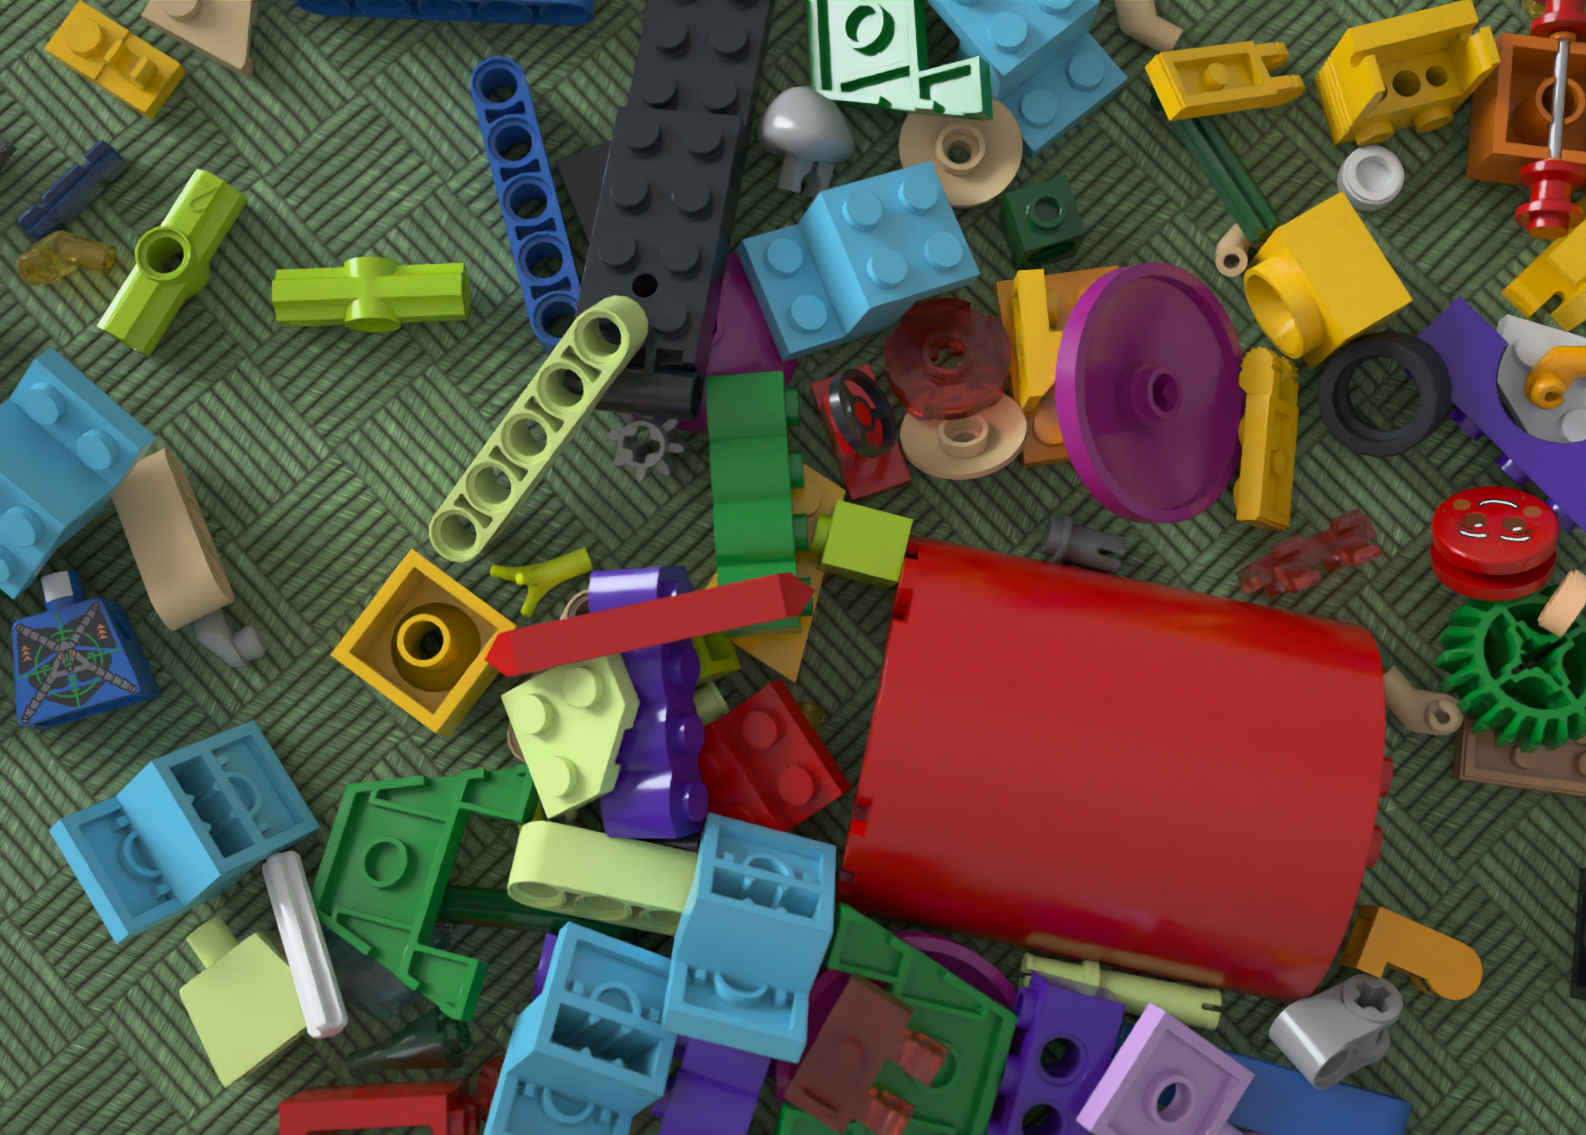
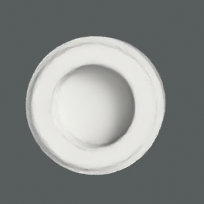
M1375 145L1364 146L1352 152L1341 165L1337 174L1338 191H1343L1352 207L1361 211H1376L1388 205L1400 192L1404 182V170L1398 157L1390 150Z

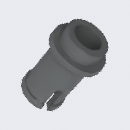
M1064 515L1062 520L1051 517L1043 534L1040 553L1050 556L1052 563L1059 564L1061 560H1065L1115 575L1122 561L1097 554L1096 551L1098 548L1124 555L1126 538L1074 524L1073 517L1070 515Z

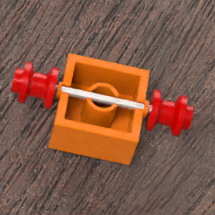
M1534 0L1537 4L1545 7V14L1531 22L1530 36L1501 33L1498 36L1495 44L1501 63L1473 92L1466 179L1521 185L1524 188L1530 189V202L1516 209L1515 222L1519 226L1527 228L1528 235L1535 238H1561L1568 235L1569 229L1575 228L1583 222L1584 209L1577 204L1571 203V193H1586V0Z

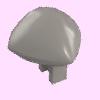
M809 86L784 90L763 110L756 122L755 133L760 147L770 155L785 156L777 188L800 193L801 181L806 175L807 184L803 196L815 199L821 191L828 190L834 165L844 162L855 152L854 135L843 113L834 101Z

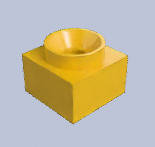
M1343 191L1277 228L1249 262L1243 278L1248 304L1267 338L1284 355L1292 359H1298L1302 356L1311 371L1331 360L1334 355L1365 335L1376 333L1413 301Z
M411 549L330 655L434 733L450 738L500 672L484 661L498 633L518 629L519 627ZM441 629L444 639L442 649L435 657L429 660H422L419 654V644L422 637L429 631Z

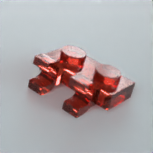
M1359 507L1332 519L1330 529L1303 541L1299 533L1272 545L1270 555L1250 563L1235 572L1245 595L1265 588L1270 599L1286 591L1297 593L1322 582L1317 569L1312 571L1309 569L1317 564L1322 563L1326 573H1330L1346 565L1355 568L1382 556V553L1377 543L1372 545L1368 543L1378 536L1367 513L1363 515Z
M855 973L849 980L783 1097L842 1135L852 1118L866 1125L876 1135H901L916 1106L893 1093L877 1090L871 1085L888 1058L905 1069L913 1077L929 1086L950 1048L928 1035L915 1031L912 1032L907 1029L906 1025L915 1009Z

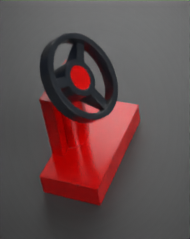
M870 364L848 369L840 374L810 383L812 397L850 502L854 504L909 485L911 477L896 438L897 429L894 414L888 399L875 381Z

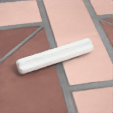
M295 851L276 852L267 857V862L263 864L262 872L308 1033L314 1039L331 1037L341 1033L348 1024V1016L301 858Z

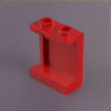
M469 1078L312 1086L279 1103V1135H340V1129L418 1125L430 1126L433 1130V1135H479L481 1126L480 1099L478 1095L470 1096Z

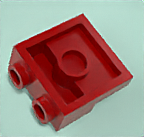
M781 678L771 682L725 716L704 727V743L699 752L697 767L702 783L708 792L709 805L707 814L712 813L786 833L852 789V786Z

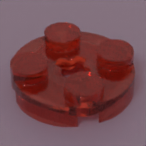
M939 298L925 301L908 310L901 317V325L894 330L892 336L889 334L884 349L886 378L893 394L905 404L907 412L916 419L926 421L931 419L958 420L967 418L996 405L1001 400L1004 394V386L1010 374V340L1004 326L995 316L988 312L987 318L981 312L972 310L971 302L958 298ZM942 349H950L953 357L963 356L965 359L957 363V367L952 369H943L932 363L938 360V351Z

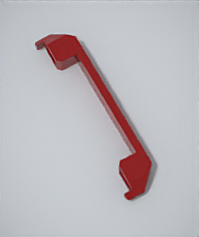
M786 572L498 633L484 661L506 677H517L585 660L756 624L762 625L799 617L815 590L792 573Z

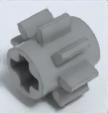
M621 413V417L627 425L623 429H615L607 433L609 440L618 442L620 455L613 462L615 467L627 463L637 468V481L641 482L650 476L652 466L655 464L659 471L666 476L675 471V462L669 455L683 452L690 447L689 442L678 439L676 427L681 424L682 420L652 416L641 417V415ZM647 428H650V438L660 442V447L650 453H647V443L638 440V433Z

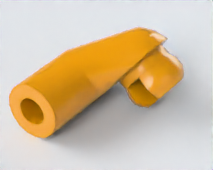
M1556 346L1549 349L1526 376L1524 392L1527 399L1540 409L1550 410L1559 407L1565 401L1562 395L1577 378H1586V346Z

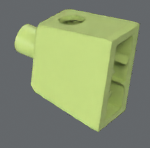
M216 916L198 927L186 938V941L206 969L180 989V997L219 1080L227 1088L245 1080L308 1032L282 939L271 930L256 932L239 943L220 916Z

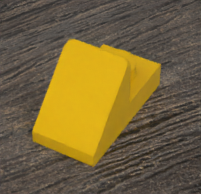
M1044 269L1018 271L1010 288L1021 412L1034 411L1055 387L1057 355L1063 331L1050 332L1049 328H1056L1058 324V301L1054 289L1046 290Z

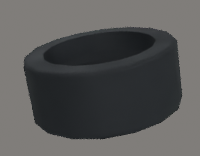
M1386 330L1361 337L1331 358L1320 377L1317 401L1323 423L1339 443L1356 454L1384 458L1404 454L1438 429L1449 411L1452 385L1447 365L1431 345L1413 334ZM1378 357L1394 359L1406 366L1418 382L1421 394L1420 409L1413 420L1402 428L1389 431L1377 429L1364 421L1352 406L1348 390L1350 378L1356 368L1369 359Z

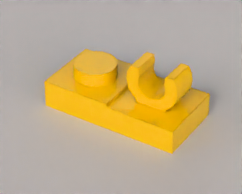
M81 0L78 1L44 48L52 58L151 121L187 73L180 63Z

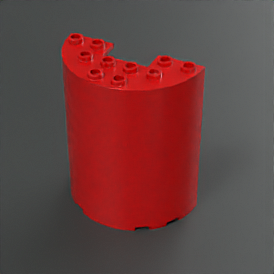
M910 534L899 580L896 584L882 654L883 663L860 779L856 785L834 896V909H836L838 902L849 904L864 915L1082 961H1095L1101 965L1293 1004L1300 999L1307 998L1309 995L1313 996L1318 989L1319 983L1328 971L1344 937L1359 893L1365 867H1373L1378 861L1382 846V829L1380 826L1375 825L1379 798H1384L1388 794L1393 778V760L1391 757L1384 756L1386 706L1383 669L1379 650L1370 631L1364 626L1355 623Z

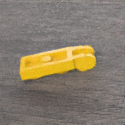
M1253 41L1160 52L1145 66V70L1169 121L1256 108L1278 107L1297 99L1306 88L1298 74L1295 76L1293 74L1292 76L1270 77L1269 72L1281 67L1289 59V52L1283 42L1255 45Z
M1258 346L1257 349L1252 348L1250 352H1246L1245 358H1242L1243 363L1240 365L1242 371L1239 372L1238 384L1248 395L1246 396L1245 415L1240 420L1238 430L1242 456L1240 477L1237 478L1233 490L1234 504L1237 509L1236 520L1265 531H1286V528H1289L1299 414V407H1297L1299 382L1296 381V378L1299 376L1297 374L1299 369L1295 367L1296 363L1290 361V359L1278 356L1277 353L1267 347L1262 348Z

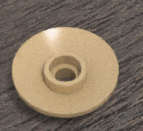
M993 97V119L986 121L909 113L903 123L899 138L900 163L903 169L931 161L951 208L980 206L1002 194L1014 180L1022 159L1023 142L1021 131L1010 110L1001 101H995ZM953 148H962L968 152L970 159L965 163L957 164L949 159L947 153Z
M980 386L952 387L928 395L908 411L900 428L901 446L907 459L919 470L929 475L952 480L974 479L1002 469L1018 456L1027 438V422L1024 412H1021V407L1006 394Z

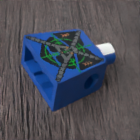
M62 571L39 579L46 612L19 619L12 626L16 711L19 727L47 730L161 697L158 683L126 611L120 603L103 597L86 600L79 571Z

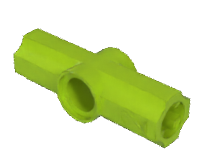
M197 168L160 227L147 231L138 240L135 248L136 265L97 327L124 345L150 357L186 298L198 294L206 286L210 276L209 261L247 203V198L221 178L206 170L202 171ZM184 252L181 265L170 273H163V265L169 256Z
M357 257L344 262V267L276 270L275 279L272 280V303L276 313V322L282 327L345 325L348 329L359 332L381 333L398 330L401 328V323L468 320L469 311L471 310V288L468 269L464 263L401 265L399 262L389 258Z

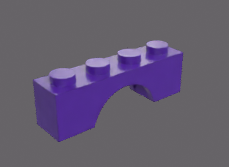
M1458 297L1417 336L1431 345L1447 365L1452 385L1450 400L1457 406L1449 416L1475 442L1486 434L1503 451L1495 459V462L1517 484L1523 487L1530 480H1533L1550 497L1545 503L1554 511L1559 525L1567 533L1573 531L1577 526L1586 533V439L1569 443L1545 441L1528 434L1514 423L1505 411L1498 391L1499 367L1509 343L1464 299ZM1406 367L1403 371L1418 385L1417 380Z

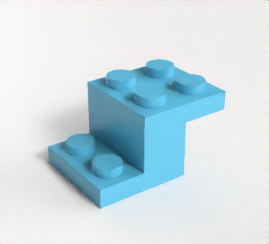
M926 0L960 39L956 62L980 56L990 64L992 97L995 101H1001L1015 117L1021 131L1023 151L1030 160L1048 148L1126 85L1128 77L1089 33L1100 0Z
M931 161L821 191L798 224L743 239L736 248L738 257L762 310L782 362L892 329L916 301L970 285L980 275Z
M52 347L34 359L10 398L0 405V589L13 600L32 584L55 550L104 510L156 438Z
M252 720L151 760L115 797L59 819L49 832L115 943L118 945L221 895L258 862L266 859L271 854L283 851L308 839L321 827L255 720Z
M712 813L707 814L701 832L696 874L674 938L661 1030L798 1064L806 1044L809 992L833 934L835 845Z
M568 922L559 931L542 994L516 1017L483 1135H628L633 1116L661 1098L666 1085L677 1033L661 1030L671 959Z

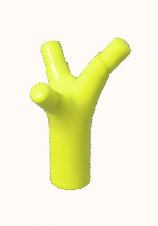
M585 547L552 560L519 567L493 565L490 569V575L503 580L514 581L518 585H527L528 594L520 612L525 617H531L539 600L561 582L592 571L593 566Z

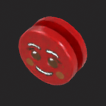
M1485 486L1458 492L1442 502L1433 515L1430 548L1432 570L1445 586L1470 598L1485 601H1507L1528 596L1546 585L1554 573L1557 554L1556 547L1559 537L1557 516L1538 497L1514 488Z

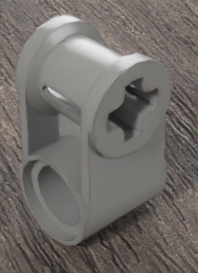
M1369 974L1355 975L1311 998L1300 999L1288 1006L1273 1022L1269 1030V1038L1316 1090H1323L1335 1085L1346 1075L1370 1063L1377 1062L1386 1055L1391 1041L1388 1026L1397 1021L1403 1007L1402 995L1392 983L1382 977L1380 979Z

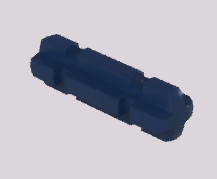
M103 140L97 141L83 155L87 161L82 166L75 162L41 195L44 202L39 207L33 203L19 216V225L36 242L42 245L48 244L62 231L58 225L64 219L70 223L104 190L100 184L106 178L112 182L126 169L127 163L125 159L109 143Z

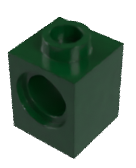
M1066 175L1005 194L998 219L1016 273L1020 270H1031L1076 255L1086 232Z

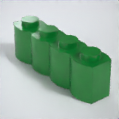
M783 371L707 376L706 405L717 586L790 572L798 578L797 553L809 552L806 513L794 514L793 489H805L802 450L790 451L788 427L800 426L798 388H786ZM811 577L799 578L804 583L812 587ZM811 597L799 617L762 625L746 626L721 633L724 638L802 633L801 617L813 616V599Z

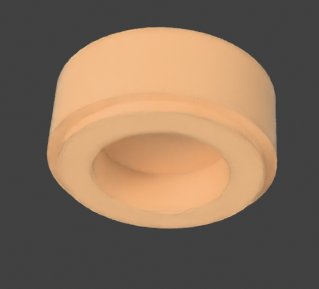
M1576 569L1569 571L1542 610L1537 620L1539 621V626L1558 637H1561L1567 631L1586 604L1585 574Z

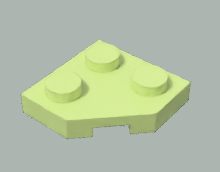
M620 653L553 667V669H549L500 695L548 819L571 812L614 790L621 765L615 763L625 729L633 727L640 704Z

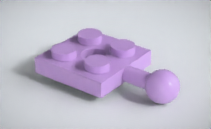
M1151 1002L1076 1119L1078 1123L1095 1135H1267L1253 1130L1241 1132L1227 1122L1255 1074ZM1175 1083L1176 1094L1173 1101L1167 1108L1157 1112V1100L1160 1093L1165 1087Z

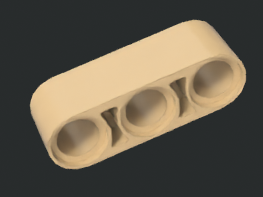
M164 448L140 460L112 499L151 603L163 623L170 630L175 631L234 601V594L192 486L175 455L168 448Z

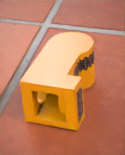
M1362 904L1338 965L1356 973L1369 974L1380 979L1385 966L1408 975L1415 987L1423 993L1451 1000L1465 999L1472 995L1479 987L1483 974L1480 958L1466 944L1381 906Z

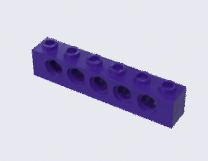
M1033 970L1028 988L1022 986L1014 1001L1012 1012L1018 1016L1015 1026L1017 1029L997 1090L999 1094L993 1116L989 1119L985 1135H1090L1091 1132L1078 1123L1076 1119L1109 1068L1126 1005L1109 989ZM1055 1038L1068 1039L1067 1051L1060 1060L1049 1064L1040 1062L1042 1049L1049 1041ZM1038 1104L1050 1105L1049 1115L1041 1125L1034 1128L1022 1127L1023 1117L1031 1107Z

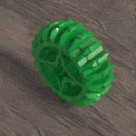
M1558 584L1548 585L1540 592L1536 591L1528 596L1514 600L1485 601L1469 597L1466 600L1465 606H1459L1451 613L1448 621L1451 627H1447L1439 636L1437 643L1445 648L1446 651L1436 658L1434 666L1452 674L1441 682L1439 691L1457 693L1460 701L1456 705L1461 715L1469 711L1476 718L1472 723L1471 734H1481L1488 728H1492L1494 730L1495 747H1506L1516 740L1521 753H1531L1541 745L1546 751H1554L1566 745L1567 740L1569 742H1576L1586 736V619L1579 613L1561 637L1539 626V621H1537L1545 605L1557 589ZM1484 650L1492 662L1491 675L1485 662ZM1536 656L1542 658L1541 661L1531 667V670L1526 668L1517 675L1511 674V671L1523 663V661L1527 663ZM1562 659H1563L1564 664H1565V666H1566V670H1567V675H1568V677L1566 676V674H1565V672H1564V670H1563ZM1508 695L1521 699L1527 706L1513 700Z

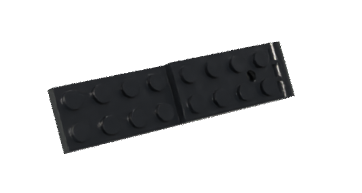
M776 0L648 1L627 106H618L574 317L575 321L584 311L605 298L614 295L626 296L636 301L644 310L648 320V334L642 346L607 389L594 410L695 421L699 415L704 379ZM656 290L651 296L642 297L647 291ZM600 317L599 329L601 335L609 343L621 345L619 327L612 320ZM566 369L564 386L569 392L583 396L584 386L581 378L575 372Z

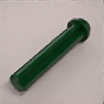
M1151 84L1149 87V92L1152 95L1150 105L1155 111H1163L1167 117ZM1209 115L1169 121L1246 238L1253 243H1257L1271 236L1281 223L1280 217L1213 117Z
M450 884L446 886L436 918L437 922L554 933H559L568 922H572L623 942L624 940L636 941L639 929L523 905L513 900L505 889Z

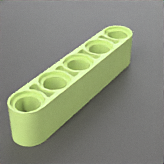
M614 295L603 299L584 311L573 322L433 516L429 525V538L433 548L442 557L454 562L472 560L504 531L595 409L604 393L642 346L648 334V320L644 310L636 301L626 296ZM600 317L612 320L619 327L621 345H613L601 335L599 329ZM563 369H570L581 378L584 386L583 396L575 395L564 386ZM527 419H533L542 425L547 434V443L540 442L531 435L527 426ZM493 467L504 471L509 477L511 489L502 487L495 480ZM459 515L468 518L474 524L476 535L467 532L463 528Z
M533 821L524 824L520 829L507 892L513 900L530 907L675 937L696 874L698 854L630 838H609L606 833L555 822Z

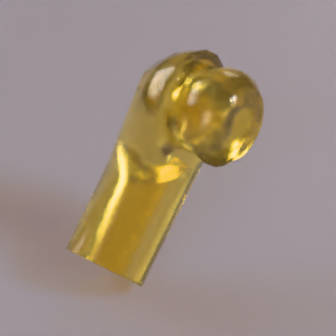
M57 231L28 247L18 258L17 272L25 282L31 285H46L55 282L77 268L107 276L115 267L117 250L115 246L66 231Z

